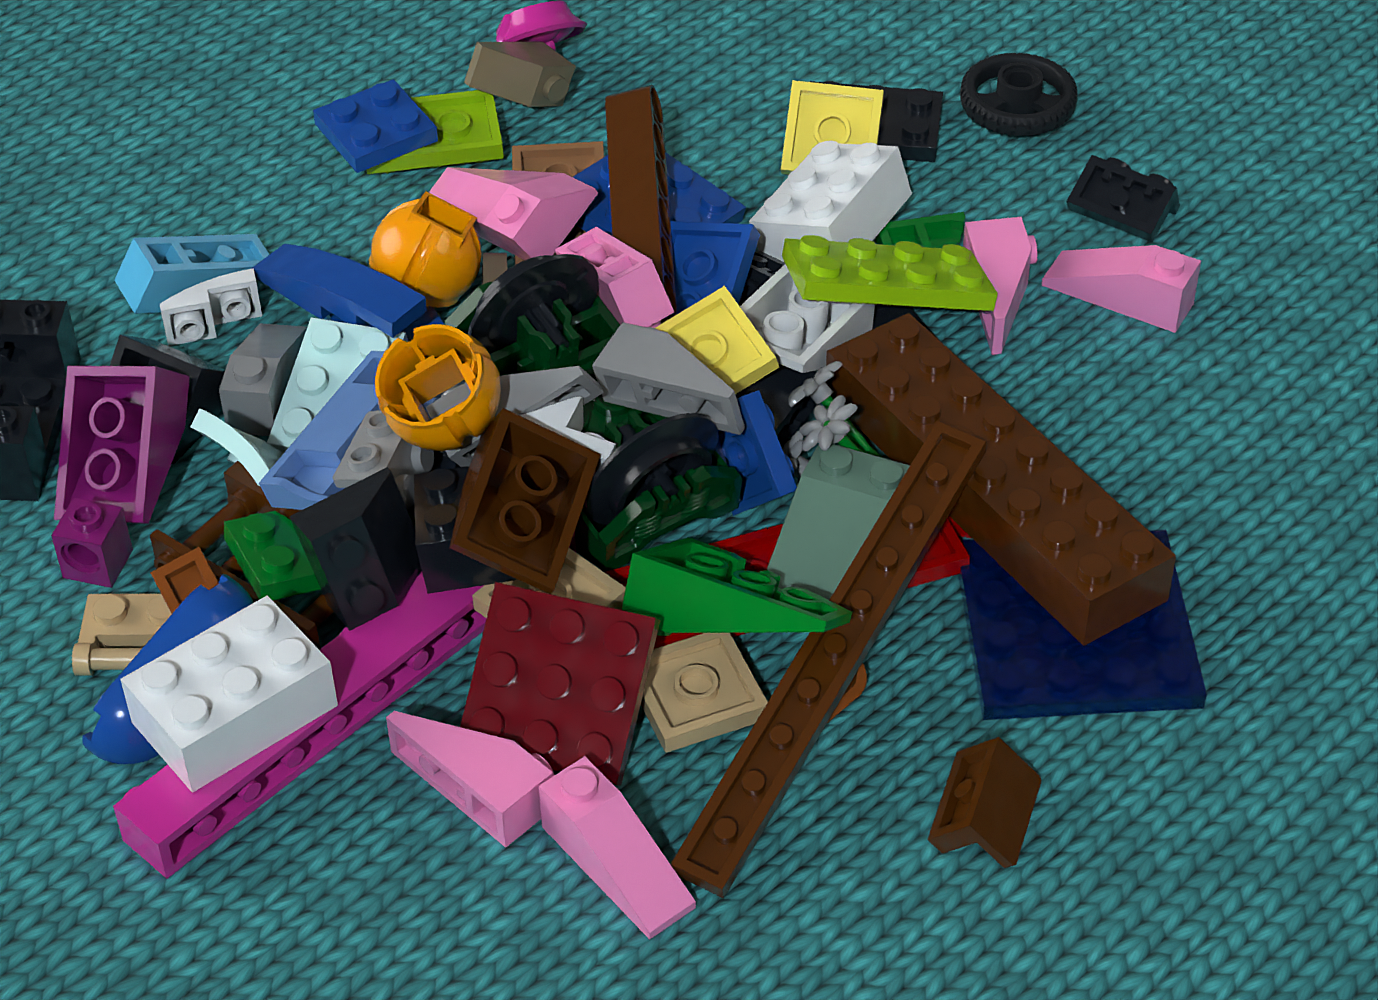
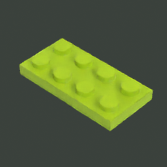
M805 235L801 239L785 238L782 258L802 300L994 311L998 293L972 251L963 246L947 244L942 248H927L909 241H900L896 245H881L863 238H853L848 242L828 241L816 235Z

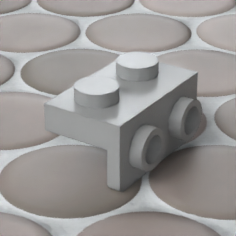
M381 410L370 411L366 413L333 475V480L337 488H347L388 467L392 471L408 511L415 503L414 474L426 473L432 469L434 451L407 443L390 428L386 422V416Z

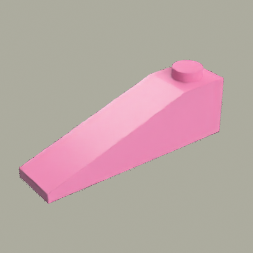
M447 167L429 191V193L477 217L474 227L479 237L523 260L544 255L553 256L555 249L561 245L598 194L594 187L564 173Z

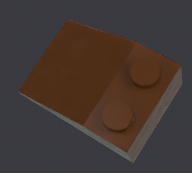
M502 408L480 436L464 480L450 549L551 594L555 590L600 454Z

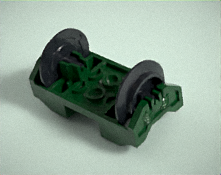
M574 254L537 256L514 265L493 282H487L478 286L444 321L445 325L460 329L481 342L490 354L491 360L496 365L500 376L580 366L596 381L592 364L620 326L597 295L599 277L595 267L586 258ZM602 394L583 405L584 423L581 432H592L602 436L607 441L616 443V450L602 463L592 478L575 528L576 548L593 560L603 572L617 569L627 564L632 558V553L641 551L651 540L695 518L717 519L739 507L743 478L734 467H728L717 453L718 429L709 417L698 413H685L665 417L604 402Z

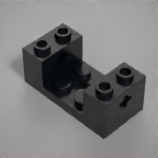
M0 299V500L39 501L62 425L67 366H79L81 361L67 301Z

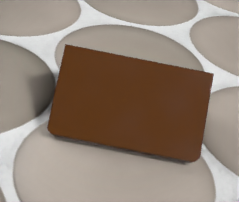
M1000 737L957 751L927 840L942 854L978 843L1003 868L1016 865L1041 785V777Z

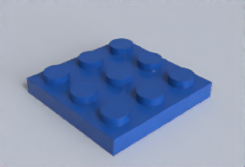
M666 153L670 221L738 224L743 220L746 206ZM607 155L573 176V178L594 187L598 192L595 199L575 225L585 232L598 227L612 236Z

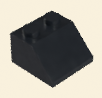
M120 334L109 366H157L190 376L186 425L171 463L175 464L202 436V434L190 427L199 408L218 418L222 407L219 388L225 369L155 340Z
M468 466L436 469L431 472L414 474L415 546L428 594L495 584V582L502 583L518 580L450 549L464 480L469 469Z
M388 467L289 516L328 606L349 631L399 606L421 570L415 546V528L392 471Z

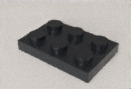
M810 81L814 83L884 90L878 145L898 146L902 160L935 162L943 92L928 91L922 88L903 89L880 85L865 86L840 84L833 81Z

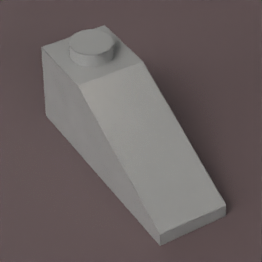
M622 322L592 364L597 382L604 392L602 393L604 402L665 417L685 413H698L709 417L718 430L738 435L745 428L735 391L667 332L659 331L652 327H642Z
M260 323L230 355L219 388L225 423L250 435H270L307 330L306 326Z
M580 366L500 376L501 398L495 417L502 408L520 416L577 396L583 397V405L604 392L600 384ZM466 382L449 388L441 395V398L426 407L431 420L469 397L471 390ZM469 435L464 439L463 446L445 450L448 457L461 467H469L481 435L478 437Z

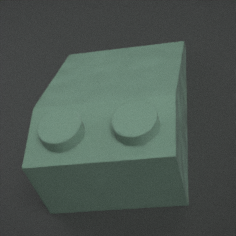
M832 443L826 451H823L818 444L800 477L767 570L781 576L779 587L782 589L786 587L804 588L830 600L910 465Z

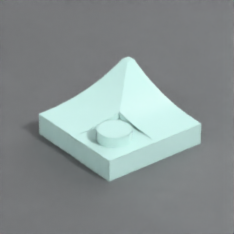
M200 408L190 426L228 450L230 453L227 461L233 464L240 461L258 486H260L259 482L284 454L264 440L233 428Z

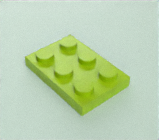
M480 90L411 97L437 126L438 141L367 169V174L393 173L401 170L427 167L437 168L444 165L470 162L481 163L488 160L504 159L494 96Z

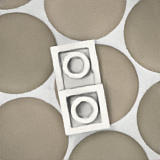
M254 268L229 273L201 282L160 303L168 346L217 338L214 325L262 317Z

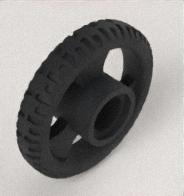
M1004 53L987 57L974 64L966 72L961 83L960 100L966 114L972 120H975V123L988 130L1010 136H1033L1053 131L1069 120L1076 108L1077 86L1071 74L1065 68H1062L1061 65L1050 59L1027 53ZM998 77L996 92L988 94L976 92L981 84L989 79ZM1043 81L1052 85L1060 95L1043 93Z

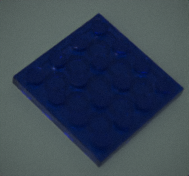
M1167 530L1150 531L1171 550ZM974 540L961 541L970 556V564L960 567L958 577L983 720L1204 709L1207 692L1175 565L1167 602L1083 646Z

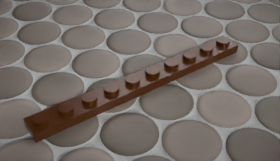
M937 420L829 600L852 611L850 623L826 632L809 633L671 862V866L679 877L724 899L986 453L985 440Z

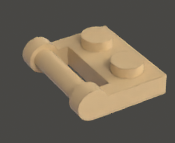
M88 594L78 643L74 644L72 652L74 675L93 676L95 670H124L172 615L162 594Z

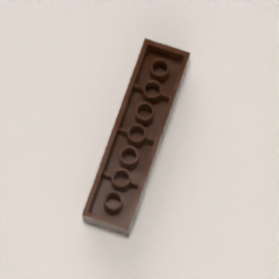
M910 313L827 350L826 366L835 361L843 364L834 372V376L826 381L833 391L830 396L835 399L837 396L843 395L846 399L844 405L852 403L858 407L849 417V420L892 461L911 465L937 420L986 441V453L949 516L1083 646L1168 601L1176 555Z

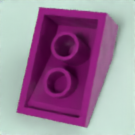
M67 366L54 520L60 521L72 499L79 498L123 507L126 523L149 524L185 429L190 376L157 366Z

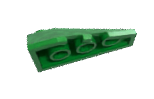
M689 537L632 553L622 605L623 611L659 619L658 636H668L672 633L826 632L850 623L852 611L807 589L798 587L782 589L779 587L781 576L769 570H763L760 573L744 570L745 558Z

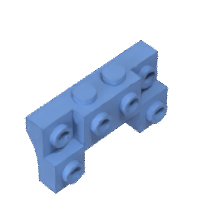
M371 351L261 479L259 485L271 507L303 510L345 489L336 487L333 475L366 413L380 410L375 392V375L385 351ZM443 393L422 404L428 416L429 413L426 407L441 398Z

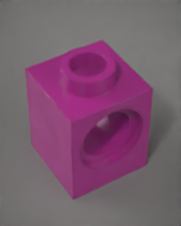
M79 498L72 499L51 535L63 578L109 588L113 587L133 551L123 507Z

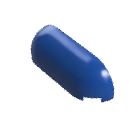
M222 574L218 582L219 584L211 590L200 585L186 597L96 703L93 710L101 717L93 733L88 732L82 738L83 745L88 751L104 761L116 764L141 763L159 755L132 724L120 679L253 604V599L242 585L229 575Z

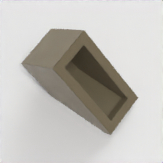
M477 42L464 83L474 89L528 107L563 106L576 66L544 42Z

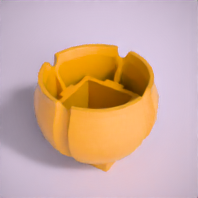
M425 191L421 198L404 202L392 209L379 224L372 238L369 266L371 269L381 272L425 296L426 306L449 307L455 305L459 298L471 287L480 268L481 246L479 236L474 227L477 217Z
M431 324L413 329L414 337L411 341L406 342L397 338L384 352L375 375V392L378 398V405L386 416V422L390 428L407 443L426 450L441 452L463 446V441L467 436L473 435L478 437L494 420L501 398L500 374L486 348L471 335L449 325ZM465 380L471 390L469 397L455 407L430 420L422 404Z

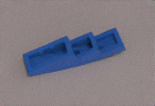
M283 244L252 267L254 268L257 280L319 319H324L332 313L346 323L363 325L365 322H368L392 338L427 311L426 297L356 261L319 249Z

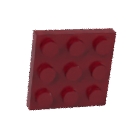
M495 582L460 727L513 740L531 755L537 753L542 756L553 770L559 772L585 756L613 785L621 786L660 620L654 617Z

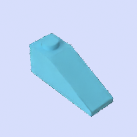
M257 234L133 238L114 281L134 314L161 312L160 303L173 295L212 278L251 269L266 258L269 253Z

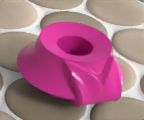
M558 0L539 3L504 15L496 31V42H544L556 51L555 43L580 34L584 31L587 23L576 17L565 1Z

